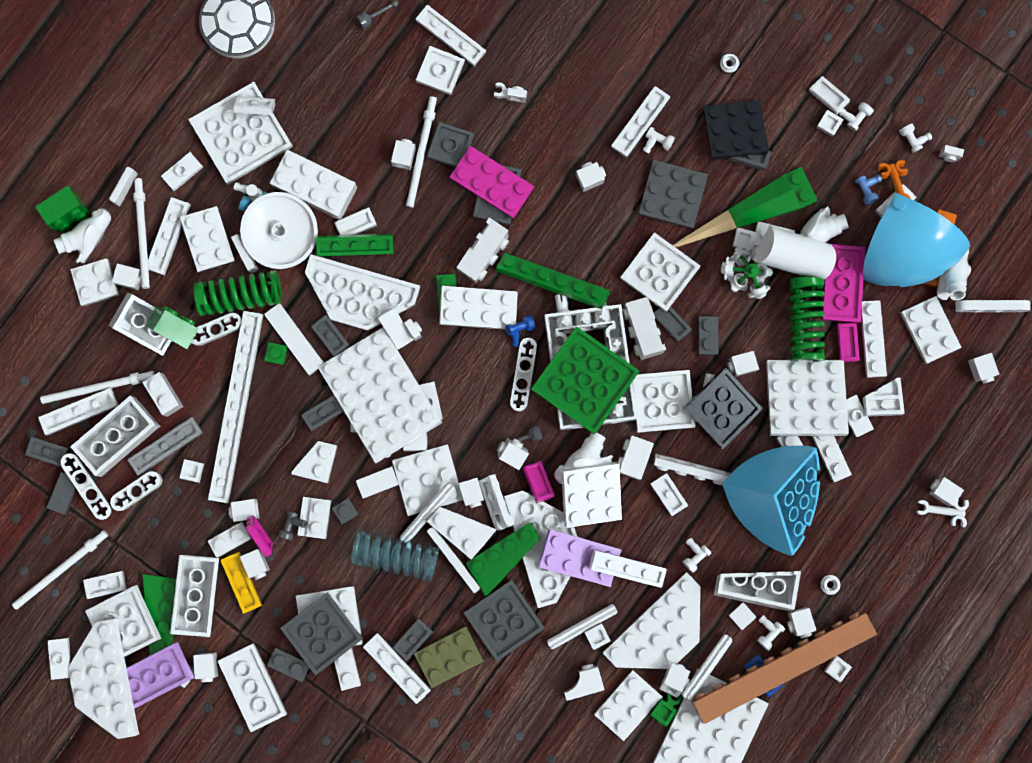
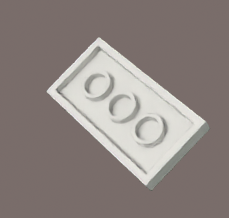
M441 286L439 325L505 330L506 325L516 324L518 292Z
M254 643L218 661L250 732L287 715Z

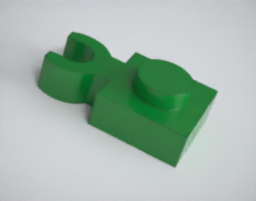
M667 693L666 702L660 699L649 716L662 726L667 727L677 712L673 706L679 704L682 697L679 696L674 701L671 695Z

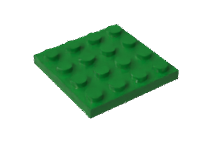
M576 326L531 390L595 435L640 371Z

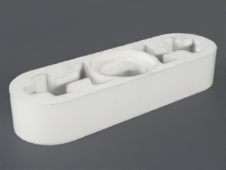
M229 313L196 327L198 328L197 332L204 334L206 333L204 331L206 328L210 338L204 335L200 337L201 341L193 338L191 343L196 346H202L240 329L242 318L236 313ZM232 317L238 319L235 327L228 325L226 326L228 330L225 331V327L221 323L222 321L227 324L231 322ZM214 324H218L221 327V331L217 335L211 333V327Z
M151 471L141 476L111 498L110 504L112 508L117 511H124L161 486V475ZM150 476L157 477V479L155 480L156 484H148L146 486L148 490L146 491V488L141 483V481H143V483L146 484L150 481ZM134 486H139L142 490L138 497L133 496L131 493ZM128 495L132 499L131 502L130 499L123 501V507L116 505L118 502L117 498L124 499Z

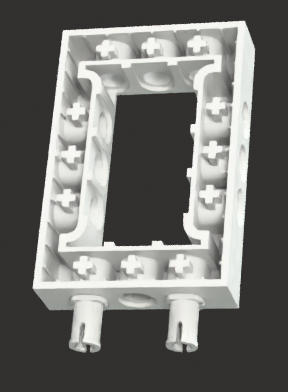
M560 294L555 295L557 312L545 314L544 316L550 362L567 340L566 334L572 333L577 326L583 331L603 329L606 347L630 364L621 304L608 306L605 303L603 309L594 307L569 311L567 297L562 295L561 302ZM633 383L630 384L602 425L638 419ZM557 409L560 431L583 428V426Z

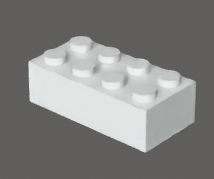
M289 150L283 156L270 182L274 189L292 194L303 200L307 205L337 220L342 219L357 190L355 182Z
M129 396L76 441L71 448L95 476L102 477L157 430L160 425L136 397Z

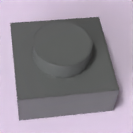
M349 498L332 508L342 525L359 515Z

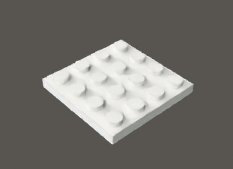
M254 82L189 119L227 185L293 147L274 114L261 116L259 114L243 115L241 113H234V103L237 96L264 98Z
M767 360L770 436H847L849 434L844 361L825 360L813 362V360H799L794 362L790 360Z

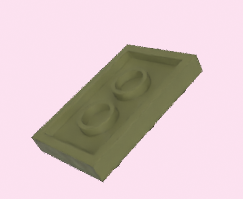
M466 626L414 653L431 689L484 662Z

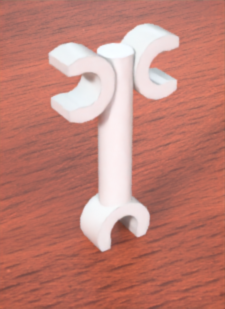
M924 500L917 501L918 504L924 506V510L916 511V514L924 515L929 512L953 516L950 520L951 526H955L956 520L959 519L961 527H966L967 521L964 517L965 510L969 506L968 500L963 501L962 507L958 505L957 500L953 506L954 508L929 505Z

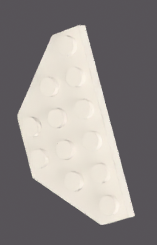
M311 254L305 270L309 281L332 321L367 331L381 324L378 316L392 307L399 314L414 306L420 290V286Z
M524 491L504 496L509 514L514 518V531L531 522L541 537L536 545L523 557L537 607L541 608L557 603L570 576L539 568L537 565L548 529L577 537L575 528H566L564 526L563 512L545 502L536 504L534 497Z
M686 572L602 653L618 668L668 669L672 663L677 664L699 643L700 586Z
M117 618L96 622L68 667L75 707L117 739L136 736L139 734Z

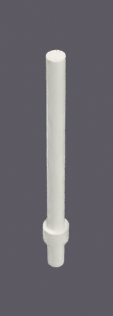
M432 96L429 97L427 110L424 111L423 119L425 120L406 206L411 208L414 206L430 128L436 114L434 110L437 98Z
M136 178L134 179L135 193L133 196L137 211L142 288L148 289L150 284L144 202L146 200L142 179Z
M154 371L141 374L138 372L132 373L128 377L41 396L40 399L42 404L127 384L136 385L140 384L141 381L149 379L155 373Z
M103 530L93 539L87 540L81 549L13 602L12 606L14 609L20 608L89 551H94L98 547L97 545L109 536L108 533Z

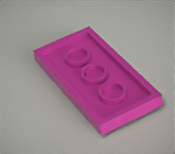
M472 146L469 147L450 176L451 180L512 219L516 217L534 189L533 185Z
M831 244L836 252V261L832 272L824 279V296L822 301H824L825 305L822 307V311L825 315L821 317V320L860 323L865 247Z

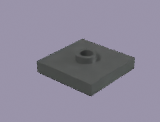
M438 122L427 158L456 168L471 146L475 133Z

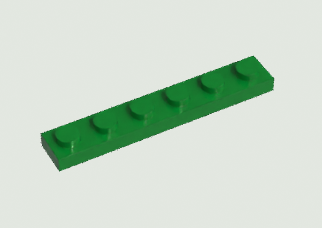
M507 253L503 254L496 267L497 272L599 309H603L610 295V290Z

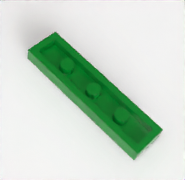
M393 234L316 236L317 256L393 254Z

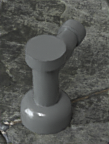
M287 511L286 515L288 517L284 529L278 532L277 537L292 541L293 534L291 530L293 525L306 528L308 522L299 519L298 514Z

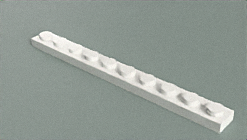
M243 311L208 500L229 503L263 321V314Z

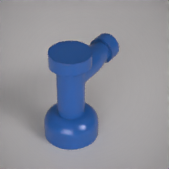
M530 315L525 316L520 323L505 326L506 333L509 336L512 335V345L514 347L520 346V330L532 331L535 329V322Z

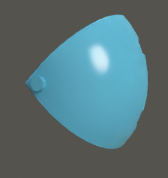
M895 193L870 242L863 267V279L881 286L899 287L914 286L931 281L943 275L953 265H956L969 249L970 243L963 232L945 217L914 200Z
M800 445L785 446L762 452L742 463L722 483L729 504L740 522L764 544L787 555L793 556L805 538L803 535L806 526L810 527L814 517L820 481H817V471L820 470L817 448Z

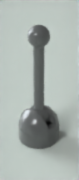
M393 0L391 4L371 15L367 13L357 15L356 20L363 30L371 25L373 17L392 7H397L399 3L397 0Z
M535 425L528 430L527 435L516 439L522 441L530 438L532 441H539L543 439V435L539 425Z

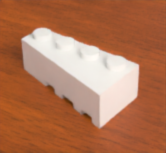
M801 571L720 574L716 579L714 595L790 612L795 610Z

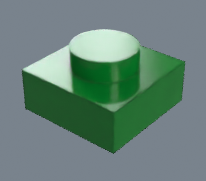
M268 342L264 361L284 365L288 346Z

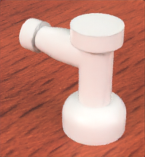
M864 102L859 105V113L856 117L846 112L845 109L839 112L841 117L843 116L849 121L847 126L853 131L858 130V125L865 116H870L874 112L872 107Z
M913 123L899 130L902 136L907 137L912 147V153L922 149L923 146L921 144L932 139L930 133L916 138L913 134L915 129Z
M650 127L646 134V137L649 139L643 151L649 154L656 141L662 143L663 148L668 151L675 137L671 135L665 137L654 131L653 127Z
M236 182L234 185V190L248 194L251 202L263 196L262 190L253 184L246 186Z
M690 538L686 544L691 547L696 555L692 559L686 558L683 564L689 571L694 573L697 570L696 565L706 555L709 556L711 552L705 545L700 547Z
M763 615L759 622L763 623L770 632L766 637H759L757 641L769 651L772 648L771 642L780 632H784L785 628L777 621L773 624Z

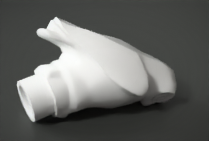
M827 206L826 208H821L811 217L799 235L826 243L832 237L848 229L849 225L845 214L839 216L832 214L830 216L831 212Z
M99 208L97 211L92 212V217L80 222L72 231L62 233L59 238L54 239L58 253H70L77 250L79 255L76 263H85L90 253L101 241L111 221L110 213L106 209Z
M969 249L956 265H953L943 275L939 276L937 296L940 299L947 300L950 296L952 300L957 301L966 296L967 278L971 272V267L967 261Z
M591 433L589 438L584 440L582 447L568 458L565 465H560L555 471L554 477L557 482L562 484L561 470L612 463V455L600 457L601 450L603 449L602 444L606 438L598 433L595 435Z

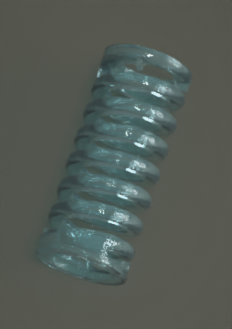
M358 531L352 551L351 564L359 566L363 564L367 568L372 563L373 568L378 570L383 563V570L385 572H389L393 566V573L398 575L403 568L405 577H409L413 571L415 579H419L424 571L422 580L427 582L433 581L440 548L433 547L432 551V547L427 546L420 562L422 545L418 543L410 560L412 543L410 541L405 543L400 557L401 539H396L389 558L391 537L385 538L379 555L381 535L377 534L375 536L369 553L371 533Z

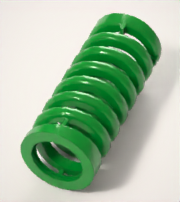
M277 271L267 272V278L271 280V282H268L271 285V296L263 272L259 273L261 296H259L255 275H249L250 298L244 276H239L240 299L236 291L235 279L233 277L228 279L231 295L230 301L226 293L225 281L222 278L219 279L220 303L216 295L215 283L213 280H209L210 306L205 292L207 282H195L194 298L199 315L204 316L206 313L213 315L215 311L224 313L226 309L229 312H233L235 308L244 310L246 306L249 309H253L256 304L259 307H264L266 302L270 306L282 304L281 284Z
M819 277L792 278L789 280L791 283L789 290L793 295L789 300L794 304L790 307V312L794 314L790 317V322L794 325L790 327V332L794 335L791 336L790 342L794 346L790 348V352L794 355H792L790 361H825L823 349L818 350V352L802 350L824 347V342L801 340L824 337L825 333L823 331L800 330L825 326L823 321L800 320L810 317H823L825 315L823 311L800 310L808 307H823L825 305L824 301L800 300L807 297H823L824 291L800 290V288L811 286V289H815V287L821 289L824 285V279Z

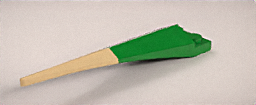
M802 167L782 175L673 244V246L676 248L736 228L798 211L816 203L818 200Z

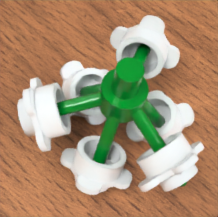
M756 243L753 246L755 248V251L753 253L754 256L760 246ZM738 246L735 248L733 256L730 257V261L729 257H727L726 262H722L720 267L721 274H725V280L728 277L733 292L738 290L746 291L748 288L747 277H752L754 284L750 286L751 293L748 294L749 298L755 297L760 299L765 297L766 292L770 290V286H765L764 279L772 275V269L768 268L767 265L757 262L749 264L751 251ZM735 263L739 266H746L745 268L735 267ZM734 271L744 272L745 275L742 273H737L736 275H734Z

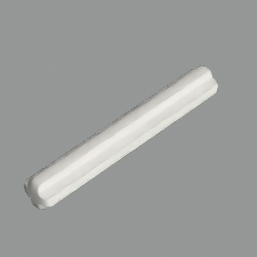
M447 482L401 534L400 539L404 543H408L450 496L455 490L454 485Z
M611 604L548 639L547 643L550 649H555L617 614V609Z
M726 634L721 637L682 693V697L685 700L692 701L732 643L731 637Z

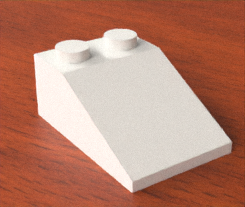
M127 292L108 326L162 356L171 343V340L146 327L155 307Z

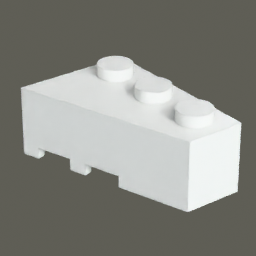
M490 217L486 222L488 223L482 233L479 232L476 237L477 240L468 249L457 266V271L474 283L484 279L487 274L485 270L489 264L492 266L498 259L496 254L500 249L504 250L509 243L507 240L508 230Z
M648 297L625 303V309H622L625 320H629L630 323L628 332L630 338H634L636 343L633 346L636 357L639 356L640 360L663 354L666 347L665 344L662 345L659 336L661 333L656 326L655 316Z
M439 507L427 521L471 560L496 531L494 528L442 507Z

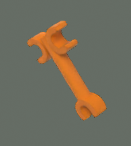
M899 160L896 165L879 164L878 171H886L881 173V178L887 179L891 175L896 193L911 199L908 194L904 193L899 176L907 175L908 169L899 168L904 167L905 160Z

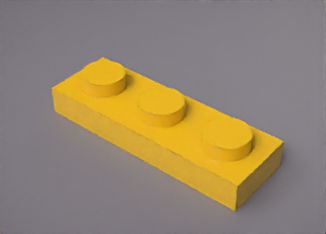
M237 552L222 559L221 563L244 614L262 606V603L251 578L246 573L240 558L241 554Z

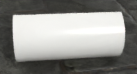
M769 225L753 260L757 263L800 276L826 279L834 268L836 252L831 244Z
M179 555L170 634L210 637L219 558Z

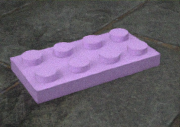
M548 529L537 566L611 587L613 575L593 571L588 568L593 550L620 556L621 549Z
M178 642L126 668L134 709L194 678Z

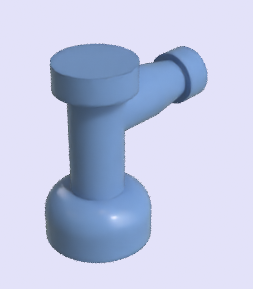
M880 175L869 179L866 176H862L855 180L865 195L863 198L865 205H869L879 199L878 195L872 193L869 187L882 181Z

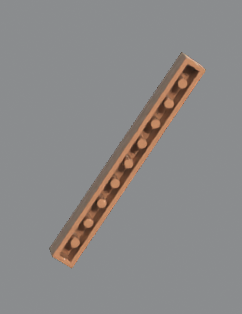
M856 612L848 616V621L843 623L841 620L831 625L833 629L827 632L823 629L815 633V638L810 641L806 638L797 643L798 647L794 649L789 647L780 652L781 656L777 658L771 656L763 660V665L759 667L754 665L746 669V674L742 676L736 674L730 677L729 683L723 685L721 682L712 687L713 691L707 694L705 691L694 696L695 700L691 703L701 723L706 724L877 635L867 614Z

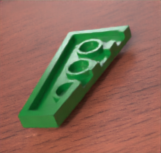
M531 522L466 563L485 596L492 592L541 539Z
M142 574L145 604L161 639L149 644L150 655H153L173 644L174 634H170L177 578Z

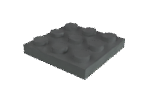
M653 160L638 215L693 230L708 174Z
M513 580L464 612L496 662L545 629Z
M329 592L325 593L280 628L315 676L363 639Z

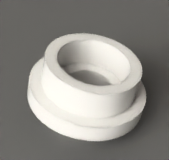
M726 54L721 58L720 67L724 72L732 73L737 70L739 60L735 55ZM726 62H732V66H727Z
M827 575L821 580V589L826 594H835L840 589V581L836 576ZM832 581L833 587L829 589L827 583Z

